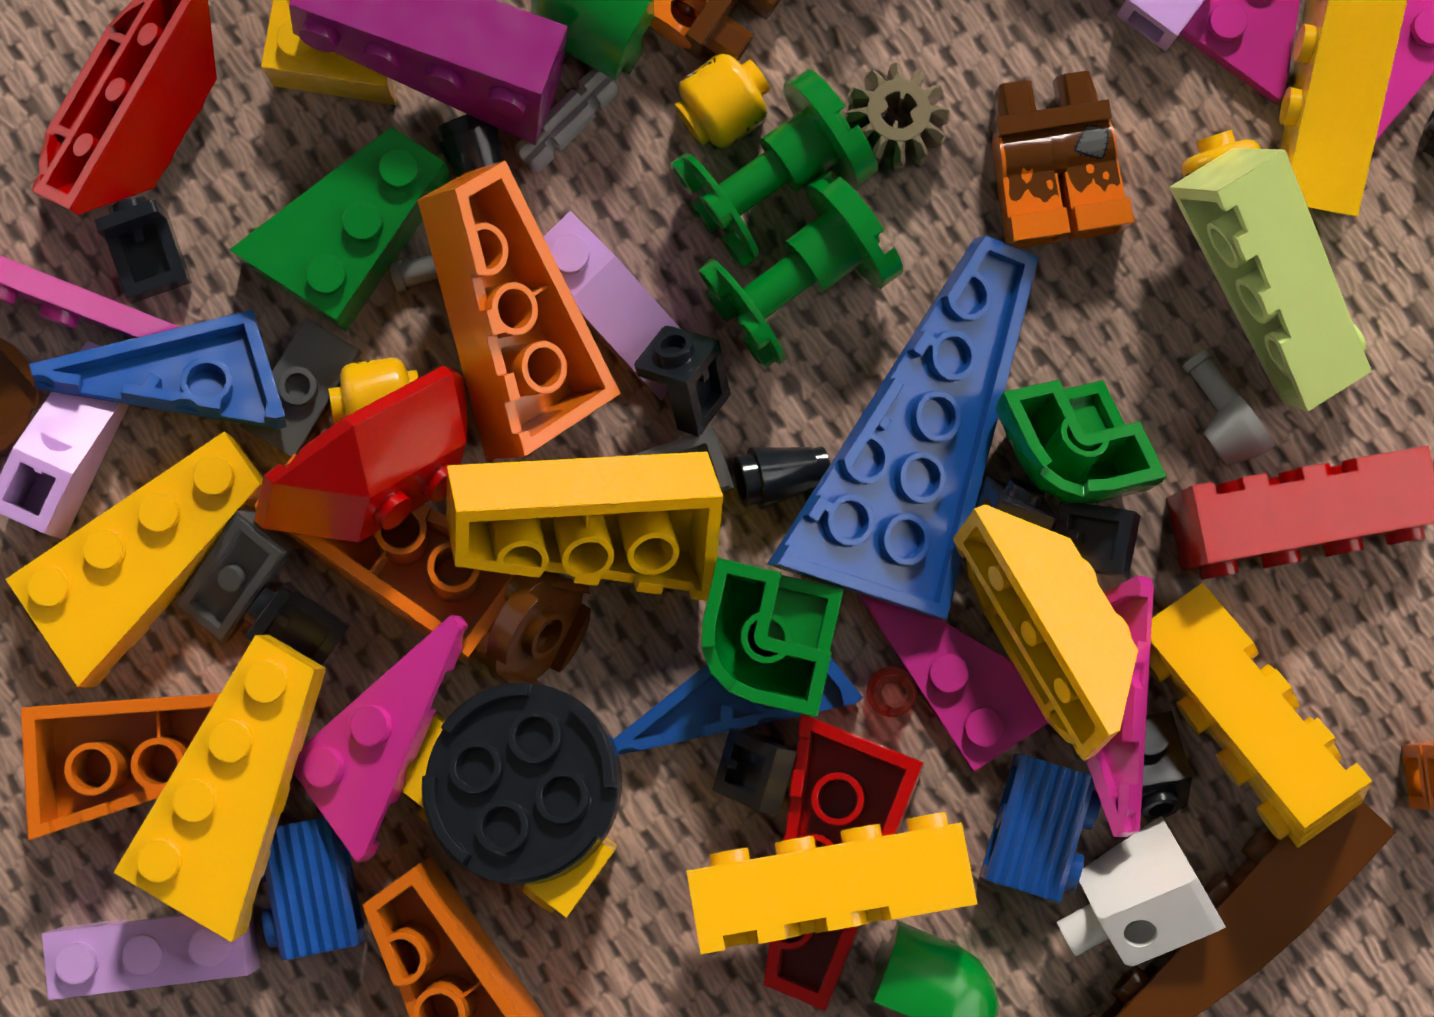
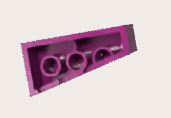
M496 0L290 1L289 9L293 34L299 36L310 47L323 52H334L536 146L561 81L568 26Z

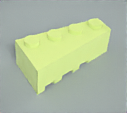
M1232 148L1169 187L1272 386L1285 405L1310 411L1372 372L1364 352L1367 349L1365 339L1357 326L1352 322L1285 150Z

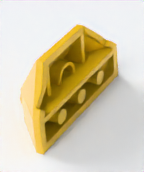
M985 504L974 508L954 536L953 541L959 555L962 558L966 557L968 577L982 611L1047 722L1066 742L1073 745L1076 754L1083 761L1090 759L1121 728L1138 649L1131 639L1129 627L1125 620L1116 614L1098 585L1094 569L1089 562L1081 557L1070 538Z

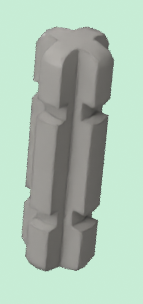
M592 68L578 82L580 89L577 92L571 89L549 111L536 146L522 139L515 145L514 151L517 158L535 173L541 172L555 158L553 151L556 148L562 151L596 117L594 114L595 109L598 106L604 109L617 96L618 86L612 78Z

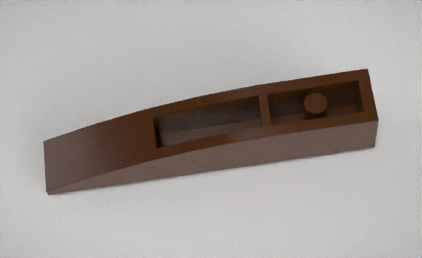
M1364 801L1299 848L1296 847L1288 835L1282 840H1278L1268 827L1264 825L1243 846L1242 853L1248 858L1231 876L1225 871L1219 873L1204 887L1226 927L1211 935L1155 957L1144 970L1140 969L1137 965L1129 969L1112 988L1111 995L1116 1000L1101 1017H1194L1205 1011L1259 972L1309 928L1396 832ZM1091 1013V1014L1087 1015L1086 1017H1097V1016H1096L1094 1013Z

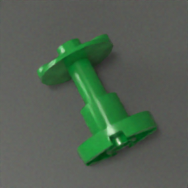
M807 69L784 83L783 93L793 116L760 139L764 153L720 184L689 153L685 152L670 163L673 173L690 195L695 192L698 195V198L690 203L697 217L701 216L706 223L704 226L710 234H713L720 228L724 231L726 235L721 238L722 243L733 260L742 269L759 257L757 245L741 218V215L785 184L797 192L828 169H831L837 177L840 176L855 189L878 171L876 157L859 125L852 129L850 128L846 119L840 113L846 107L828 83L813 70Z
M826 170L805 187L808 200L817 218L784 241L788 255L751 283L741 288L730 273L711 257L704 260V266L698 270L700 277L709 288L705 291L706 297L725 322L730 321L735 316L737 317L736 320L746 335L742 339L743 343L763 369H766L774 362L781 364L786 360L779 341L765 319L812 285L818 292L823 293L856 269L869 283L882 289L903 273V264L895 247L884 254L878 244L880 243L878 235L885 230L877 217L843 178L839 176L837 179H833L832 171Z

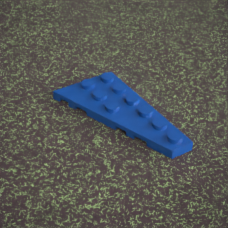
M986 235L972 240L767 565L932 619L947 620L962 562V557L957 551L953 538L976 507L998 420L995 408L1000 396L1005 392L1039 256Z

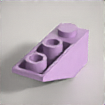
M87 340L80 351L100 346ZM51 392L14 445L0 474V514L39 532L64 540L129 405Z

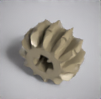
M897 62L890 64L887 81L872 69L866 72L864 77L866 89L855 87L850 89L847 101L855 109L849 110L843 115L851 129L859 125L869 144L873 146L872 150L877 164L880 163L883 153L891 155L890 166L894 173L902 172L905 165L906 152L913 163L918 166L926 164L929 158L926 147L937 149L942 147L946 136L937 127L947 124L951 117L949 109L934 106L944 93L941 85L931 86L923 90L921 85L925 77V71L922 68H917L913 72L910 81L902 79V68ZM888 107H895L896 114H898L900 108L909 114L905 128H898V121L894 122L893 127L884 121Z

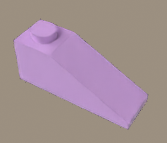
M569 211L544 236L549 250L589 330L662 401L668 395L667 385L637 376L634 363L662 327L673 326L681 328L623 263Z

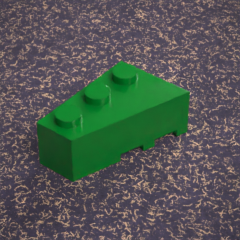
M390 127L229 250L243 265L346 332L389 270L390 263L396 260L423 219L417 200L448 183L451 179L445 161L393 127Z

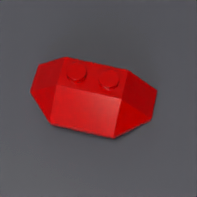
M132 0L110 22L45 132L39 158V176L34 180L33 193L80 215L155 188L163 172L171 164L174 153L193 120L201 112L205 99L217 80L208 0Z
M443 365L341 419L306 444L289 464L285 466L278 464L263 475L254 521L267 530L360 542L382 528L384 530L395 528L410 512L427 502L432 501L436 503L446 498L447 465L461 464L467 441L468 390L464 375L458 370Z

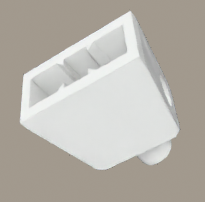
M1162 816L1153 820L1140 829L1139 832L1134 833L1084 867L1079 882L1090 904L1057 921L1065 940L1076 957L1110 939L1123 963L1127 966L1138 965L1226 927Z

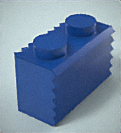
M1014 754L979 877L1061 903L1064 890L1074 892L1080 880L1084 864V855L1075 852L1082 828L1089 830L1093 828L1101 806L1098 793L1093 790L1094 782L1092 776L1027 755Z
M325 817L277 826L270 847L271 853L264 876L260 880V883L267 882L272 907L262 911L263 930L269 948L279 946L281 961L352 947L364 942L366 936L350 852Z

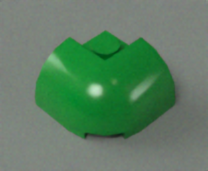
M531 0L533 14L568 26L563 65L569 55H572L615 81L621 71L629 75L631 74L642 55L641 38L654 18V0Z
M1058 379L1005 391L998 400L995 411L1020 465L1038 489L1065 503H1099L1147 491L1162 483L1167 477L1140 421L1125 425L1104 380L1063 389Z
M717 557L702 620L701 649L710 673L728 692L745 700L818 717L832 654L830 648L844 589L781 575L782 572Z
M897 921L890 941L882 940L873 963L878 969L868 993L873 1002L908 1017H998L1000 1006L995 982L976 956L952 940L951 942Z

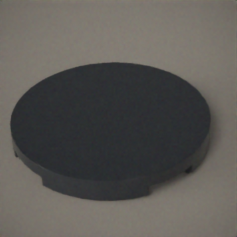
M529 682L507 683L491 687L469 698L457 707L441 725L443 730L431 751L426 775L422 776V799L426 818L436 840L445 852L460 866L483 878L503 884H540L566 875L579 867L605 840L612 828L620 805L622 793L621 763L616 745L608 729L601 719L580 700L566 692L545 685L531 684Z

